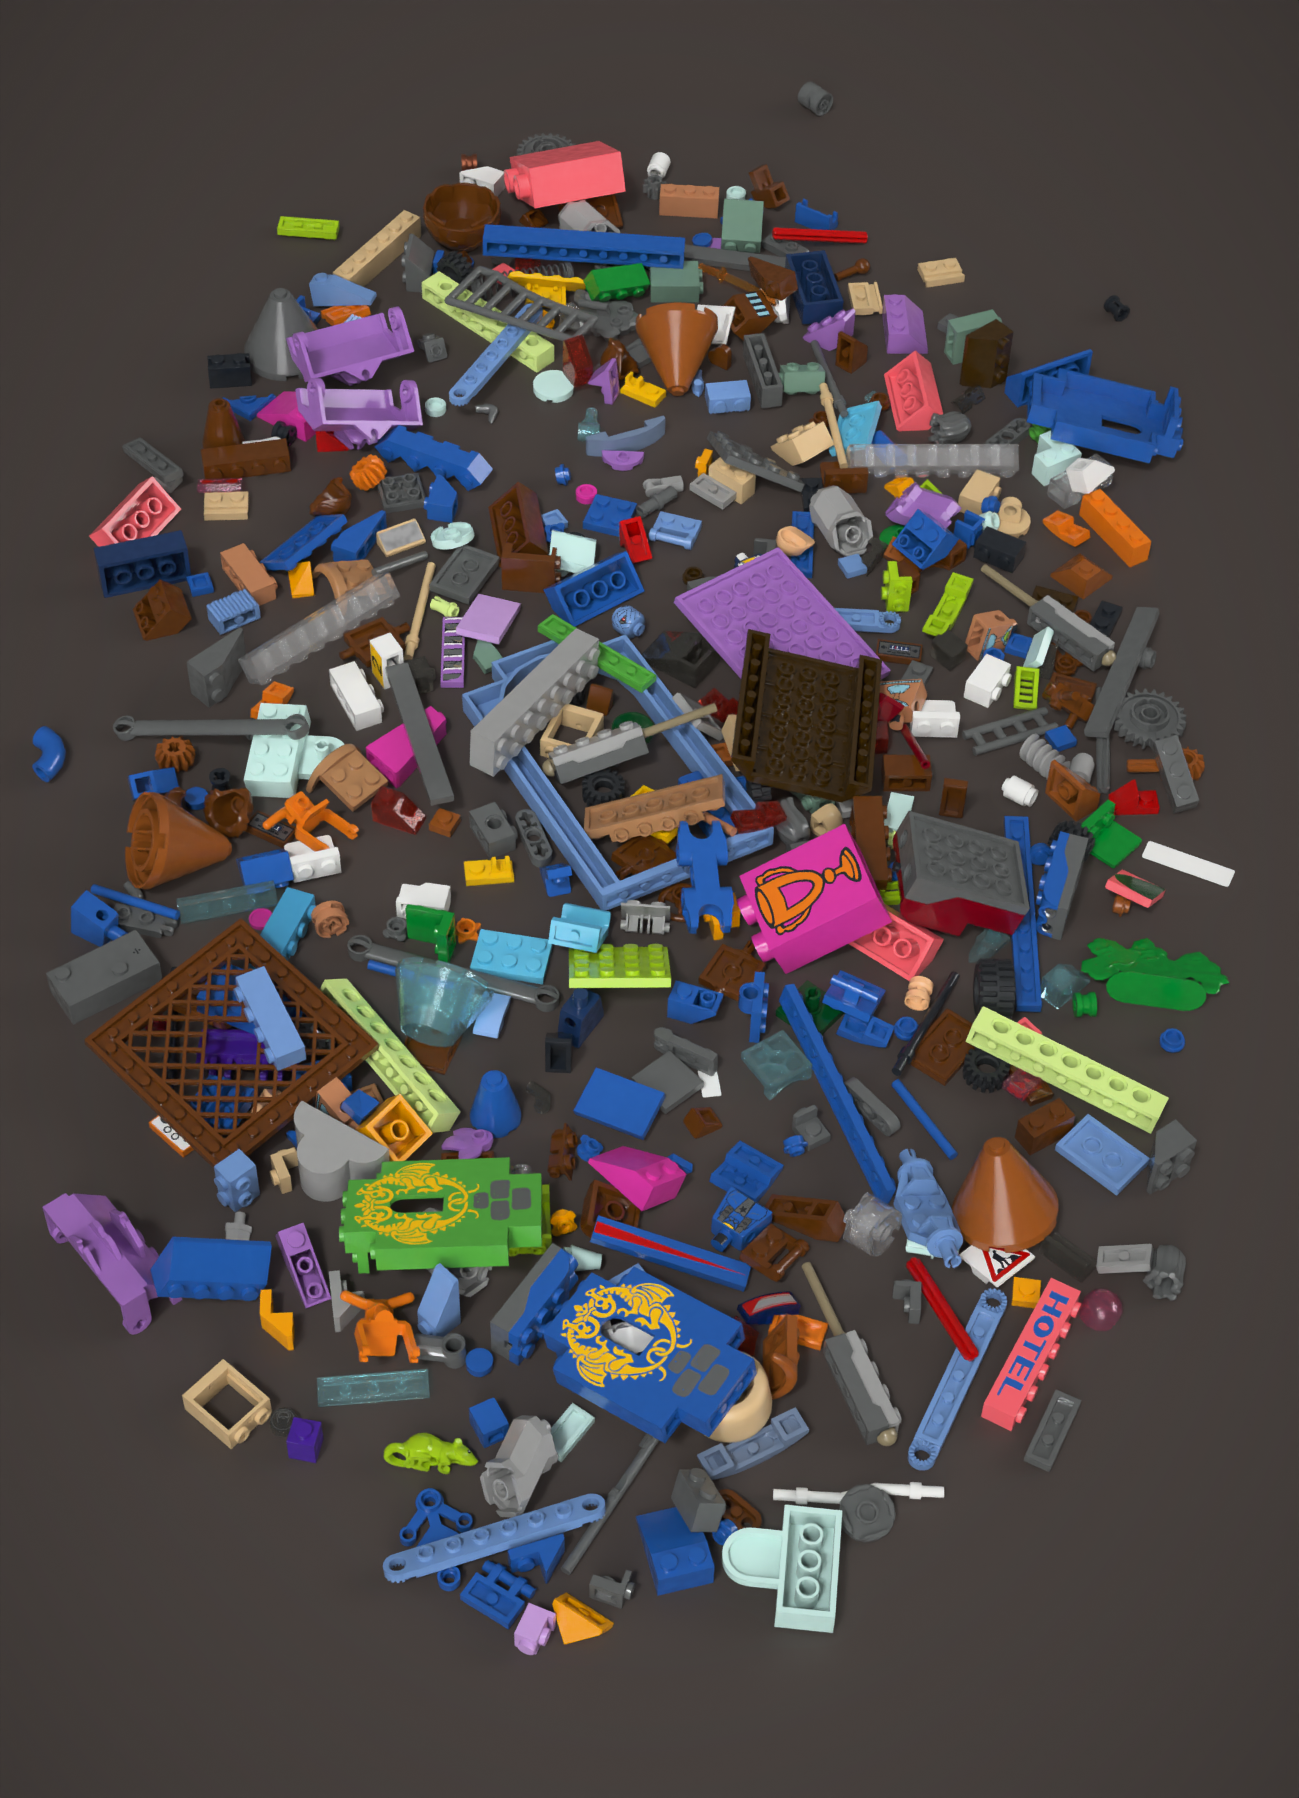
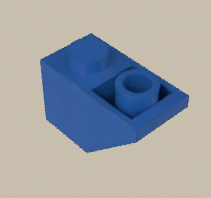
M437 474L435 482L430 484L429 497H426L424 500V510H427V519L453 523L458 510L457 492L442 475Z
M174 767L147 771L127 777L133 801L143 792L166 794L173 788L179 787Z
M676 980L668 998L667 1017L689 1024L714 1017L717 1014L724 994Z

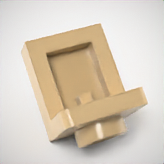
M295 1147L283 1149L270 1155L272 1170L269 1171L274 1186L279 1185L282 1194L292 1191L291 1178L287 1169L298 1166Z

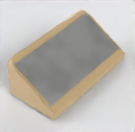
M411 519L376 533L377 545L386 557L426 543L416 519Z

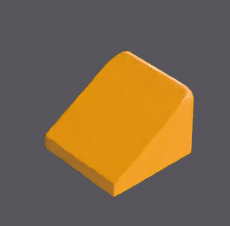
M898 476L885 484L884 488L896 498H900L903 495L902 492L913 484L914 480L911 477Z

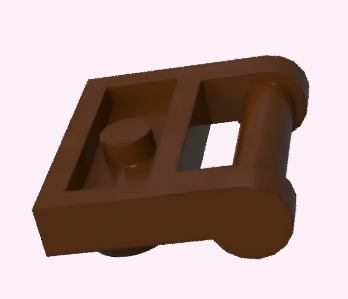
M770 1223L741 1251L739 1259L769 1279L777 1282L785 1275L784 1271L799 1257H803L809 1251V1245L805 1240H796ZM785 1249L789 1250L777 1264H771Z

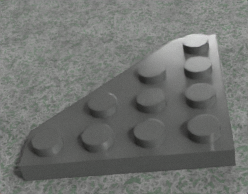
M709 432L707 440L725 463L794 490L802 491L805 484L797 473L784 470L777 466L774 460L766 457L763 458L752 452L753 449L744 444L740 445L729 439V435L724 432Z

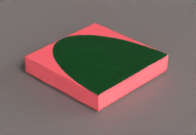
M1121 870L1108 879L1105 886L1106 889L1147 908L1160 900L1166 891L1125 870Z

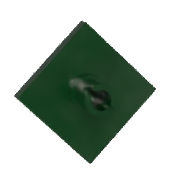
M807 980L797 989L802 994L804 1004L808 1012L812 1014L813 1022L821 1035L844 1014V1012L835 1010L829 1005L822 1003L826 992ZM779 1006L776 1009V1016L790 1025L782 1006Z

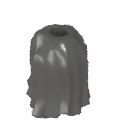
M952 411L942 415L933 413L930 420V432L934 434L929 436L928 440L934 441L935 447L942 451L947 445L964 440L970 433L971 422L966 415L959 411Z
M793 797L782 799L780 804L768 808L766 818L773 826L774 832L785 845L809 839L810 827L806 818L794 805Z
M1159 1245L1154 1250L1152 1269L1145 1275L1143 1282L1152 1289L1155 1299L1168 1298L1169 1301L1177 1299V1295L1181 1293V1287L1183 1286L1186 1257L1178 1247L1173 1245Z

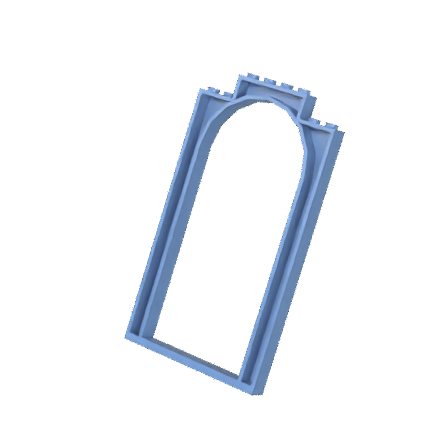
M626 634L603 642L606 646L656 674ZM551 640L491 662L494 683L462 694L463 711L475 727L559 644ZM599 668V674L617 680L630 691L655 724L684 714L672 699V694L657 675L656 681L640 693ZM691 722L663 731L662 734L691 772L699 771L704 778L723 774L725 780L724 807L742 830V833L726 839L728 862L772 845L773 826L702 733ZM524 746L519 754L507 763L504 768L505 772L532 811L536 813L538 820L601 910L607 911L620 906L621 903H626L628 900H635L690 878L689 866L678 867L677 861L674 859L619 881Z

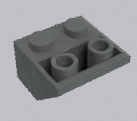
M409 234L408 242L404 243V254H402V267H405L403 283H406V291L422 292V282L433 275L435 253L414 234Z
M1176 1119L1156 1131L1147 1172L1146 1191L1149 1195L1158 1189L1160 1191L1164 1190L1172 1180L1177 1177H1184L1190 1170V1163L1195 1155L1194 1150L1197 1140Z

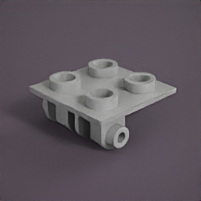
M628 900L626 903H621V915L626 920H621L620 929H624L625 932L637 933L638 919H640V933H642L643 920H648L647 934H650V923L653 920L652 934L664 935V932L669 933L670 923H665V921L670 922V906H666L663 902H652L651 905L641 904L637 900Z

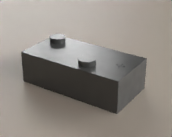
M136 930L46 973L50 992L73 1025L155 985L162 979L160 962Z

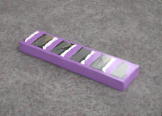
M443 617L441 688H464L465 636L456 634V627L463 617Z

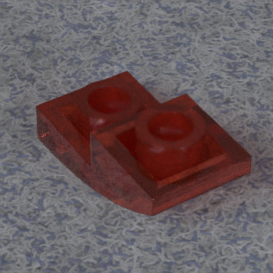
M715 688L698 702L703 706L715 703L717 712L710 715L725 723L728 715H737L738 701L735 698L728 700Z
M779 801L757 802L755 809L732 811L730 818L738 833L743 834L778 825L786 821L787 816Z

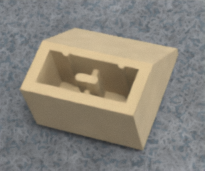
M812 421L804 426L800 425L792 429L790 434L778 437L776 439L777 443L770 447L777 455L794 466L804 463L833 446L834 443L824 421L817 424Z

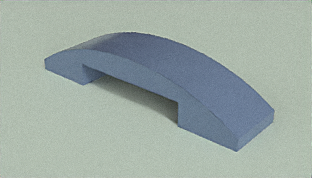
M660 416L645 420L644 427L609 437L606 432L587 436L586 454L588 456L602 457V450H641L655 443L665 434V417Z
M795 1407L772 1418L770 1425L762 1428L751 1438L731 1443L725 1447L720 1443L697 1454V1459L711 1480L724 1478L752 1468L779 1454L804 1437L809 1432V1428Z

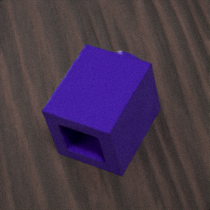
M297 1417L293 1418L286 1441L289 1458L312 1463L317 1462L324 1439L321 1422Z

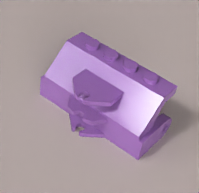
M396 306L388 310L393 333L387 327L384 314L379 313L308 333L301 331L294 333L293 337L286 338L292 360L303 374L304 381L308 382L311 378L331 376L348 386L360 384L361 381H367L373 377L381 362L413 353V345L401 308Z
M311 378L308 381L307 389H295L298 411L312 427V430L334 431V436L350 450L354 449L352 443L357 444V450L361 449L366 442L368 445L377 443L385 432L398 425L407 427V431H413L423 426L418 387L414 380H403L400 385L401 409L394 406L391 389H325L324 381L321 378Z
M65 1193L43 1206L50 1235L57 1243L69 1241L119 1303L123 1316V1326L126 1330L134 1335L146 1329L152 1320L148 1301L157 1298L150 1269L159 1255L153 1247L148 1248L146 1246L142 1233L138 1229H134L127 1215L123 1211H118L106 1196L73 1193L68 1196ZM170 1298L173 1305L182 1300V1298Z

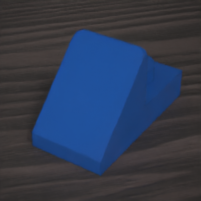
M560 863L539 867L549 897L571 893L569 876H572V870L570 865Z
M563 1533L509 1549L508 1564L511 1573L517 1571L527 1572L539 1565L547 1584L565 1552Z

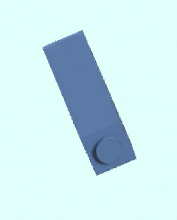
M318 273L309 283L313 306L372 305L377 297L376 292L334 274Z
M439 1263L435 1266L418 1308L417 1326L422 1334L444 1337L461 1323L459 1282L454 1275Z

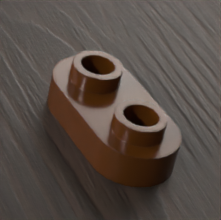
M722 1489L718 1491L725 1500L726 1505L730 1507V1509L725 1510L721 1521L724 1519L731 1520L738 1530L745 1528L742 1526L743 1523L751 1524L749 1528H761V1515L756 1509L732 1490Z

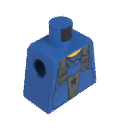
M731 1186L713 1215L711 1232L715 1236L711 1240V1245L720 1252H723L729 1244L737 1250L745 1249L770 1223L772 1224L773 1212Z

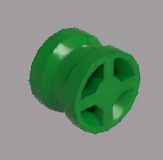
M1080 992L1073 993L1072 1008L1074 1017H1081L1083 1014H1088L1090 1017L1096 1016L1097 998L1095 992H1088L1083 995Z

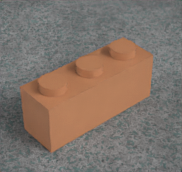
M661 184L659 215L718 219L719 187Z
M243 543L220 552L222 569L239 591H243L244 588L247 589L259 606L276 599L275 589L278 588L276 580L267 574L264 564L257 561L253 550H249Z

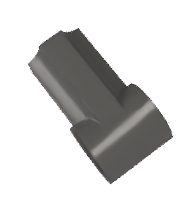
M416 1333L414 1336L416 1345L420 1349L418 1359L444 1362L447 1367L452 1369H458L466 1364V1342L460 1334L450 1333L442 1337Z

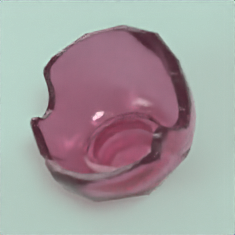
M1096 1288L1084 1297L1079 1311L1080 1318L1086 1326L1094 1330L1108 1331L1120 1320L1123 1314L1122 1301L1112 1291L1105 1288Z

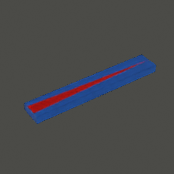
M599 1215L590 1240L591 1243L742 1292L746 1288L751 1266L744 1262Z

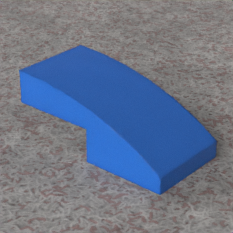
M845 1013L836 1034L861 1044L886 1048L895 1026L874 1016L867 1023Z

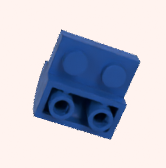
M209 1075L206 1080H218V1076ZM222 1077V1080H231L230 1078ZM203 1085L202 1096L217 1095V1086ZM221 1086V1096H235L236 1086ZM240 1086L239 1096L254 1097V1088ZM191 1101L189 1105L197 1111V1102ZM202 1102L201 1112H215L216 1102ZM220 1102L219 1112L234 1113L235 1102ZM239 1102L238 1113H247L253 1102ZM203 1118L214 1128L215 1118ZM219 1118L218 1129H233V1118ZM238 1118L237 1126L242 1119Z

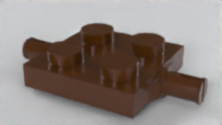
M381 617L343 634L344 641L350 648L340 651L339 656L342 661L356 656L368 668L372 666L370 640L391 633L403 651H405L406 644L399 635L410 631L409 624L405 622L394 627Z
M650 835L646 837H633L612 852L611 860L622 867L616 871L615 875L619 880H623L629 874L636 875L676 859V852L668 847L670 843L674 842L675 838L666 843L662 839L654 838Z
M749 940L742 950L733 949L722 944L699 976L698 983L713 991L723 993L724 996L735 1001H739L740 987L745 983H754L755 972H764L766 970V963L755 959L751 955L755 949L752 940Z

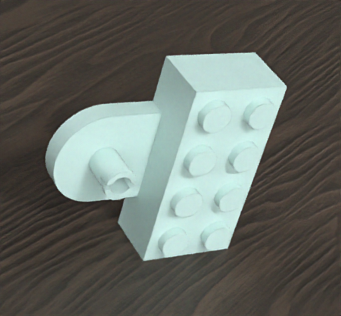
M260 704L257 719H287L293 714H301L305 717L309 729L311 724L307 705ZM295 724L290 730H297L301 725ZM307 734L301 739L294 740L289 738L288 735H253L244 776L245 786L251 792V796L290 798L296 794L299 779L309 780L317 765L332 751L345 744L341 740L329 736H311Z
M785 1505L782 1531L743 1528L732 1533L725 1541L722 1551V1564L726 1574L733 1581L744 1586L777 1589L774 1627L833 1633L842 1510Z

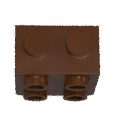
M847 461L848 468H840L839 462L820 463L823 488L834 485L846 493L867 492L868 468H863L862 462Z

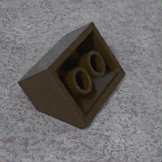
M995 319L966 335L960 385L993 388L1006 381L1013 339V331Z

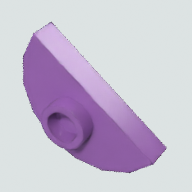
M602 450V459L604 463L611 465L614 470L628 471L643 462L644 452Z

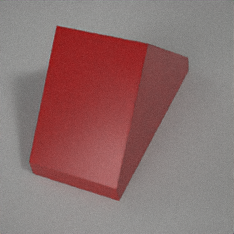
M315 431L317 452L349 450L347 446L334 436V431Z

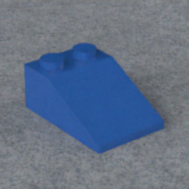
M676 1507L636 1516V1522L657 1596L714 1582L715 1566L704 1533L691 1532Z

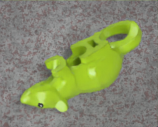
M428 1433L415 1434L404 1443H391L384 1450V1459L389 1464L421 1471H429L430 1466H438L437 1469L440 1473L449 1474V1466L452 1463L465 1466H473L478 1463L471 1450L462 1444L460 1438H456L454 1443L442 1441ZM393 1453H401L406 1457V1460L396 1458Z

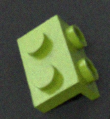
M888 561L887 570H883V584L885 586H881V600H885L886 611L907 612L909 611L913 581L912 577H899L897 561Z

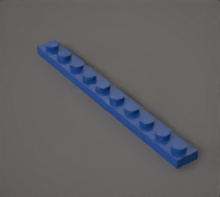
M1004 816V837L1019 841L1030 908L1013 935H1011L1012 963L1015 972L1016 1011L1041 1012L1042 1001L1031 855L1029 853L1031 851L1028 817Z
M795 984L785 985L779 1002L878 1204H889L896 1190L894 1179L890 1177L885 1167L884 1159L879 1155L874 1145V1139L868 1133L863 1117L858 1113L853 1097L848 1093L843 1077L838 1073L833 1063V1057L825 1047L823 1037L813 1022L812 1014L808 1012L804 1004L802 994L798 992Z

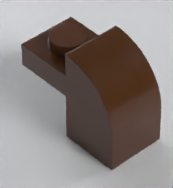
M763 164L749 172L754 187L751 194L755 201H764L763 207L777 208L790 200L784 181L773 182L767 164Z

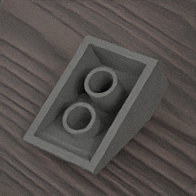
M241 627L187 661L191 694L208 708L222 701L228 695L247 662L244 634Z

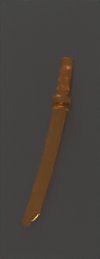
M703 263L698 265L702 272L716 276L720 283L724 280L748 292L761 290L740 278L728 274L725 267L719 270ZM764 293L772 306H776L775 299Z

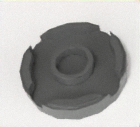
M870 1484L857 1485L848 1490L841 1499L838 1510H842L841 1527L845 1533L854 1540L864 1543L876 1542L886 1536L893 1526L896 1515L894 1503L888 1493Z

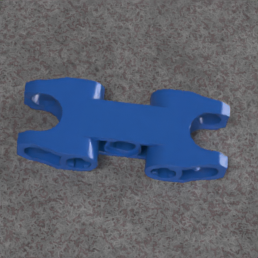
M719 820L712 821L710 836L705 839H698L690 833L687 821H680L675 852L677 866H689L691 887L681 889L682 915L689 934H696L699 917L709 914L718 919L722 933H730L734 905L733 891L731 886L720 887L717 867L727 866L728 863L727 840Z

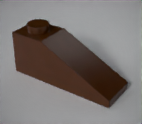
M752 256L748 258L751 276L767 296L782 301L798 289L795 271Z
M772 1194L765 1205V1208L773 1212V1222L816 1240L838 1242L849 1224L840 1204L835 1200Z

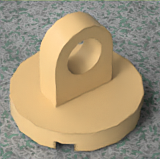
M1015 497L1004 498L997 513L1000 520V526L997 530L1019 538L1022 534L1024 536L1030 528L1029 514L1022 509V503L1019 499Z

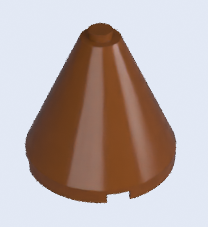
M674 302L649 307L646 309V315L641 317V314L636 317V333L667 391L672 393L673 396L684 395L688 391L718 331V317L712 310L706 307L704 312L696 310L695 304Z
M143 792L137 798L132 808L127 826V832L132 833L131 847H125V863L129 881H131L135 888H154L224 861L231 854L232 844L225 835L160 793Z
M994 1137L984 1143L960 1186L952 1205V1212L959 1225L963 1239L967 1243L988 1252L990 1247L1005 1248V1253L1025 1250L1043 1241L1057 1224L1056 1217L1059 1211L1058 1197L1052 1185L1007 1139L1002 1137Z

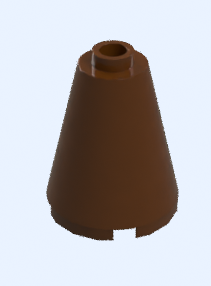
M222 398L212 400L208 405L202 441L203 448L243 444L245 437L230 403Z

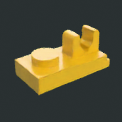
M630 372L625 377V385L620 389V393L654 408L666 397L665 389L645 382L642 376L638 378L633 377V372Z
M509 856L496 860V857H492L491 860L464 862L466 886L514 882L513 866Z

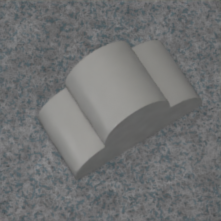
M301 1101L294 1112L300 1183L303 1191L310 1198L323 1202L339 1199L343 1196V1191L348 1190V1180L376 1179V1174L381 1173L382 1162L390 1161L389 1149L304 1101Z

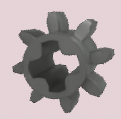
M651 175L648 179H644L643 193H647L648 198L657 200L660 198L661 184H667V182L662 181V177L659 175Z

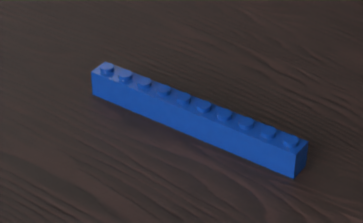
M485 224L483 256L617 265L642 263L643 266L677 269H683L685 238L489 224Z

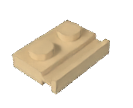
M956 258L918 263L917 270L923 282L926 283V288L964 282L965 275L962 274V269Z
M868 282L848 283V294L851 307L855 310V315H870L873 312L882 314L883 306L877 282L870 285Z
M248 491L205 493L204 521L248 519Z

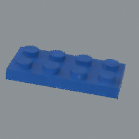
M344 514L318 515L259 563H263L266 570L290 571L297 566V562L301 559L309 557L313 549L324 545L328 537L342 530L341 527L348 521Z

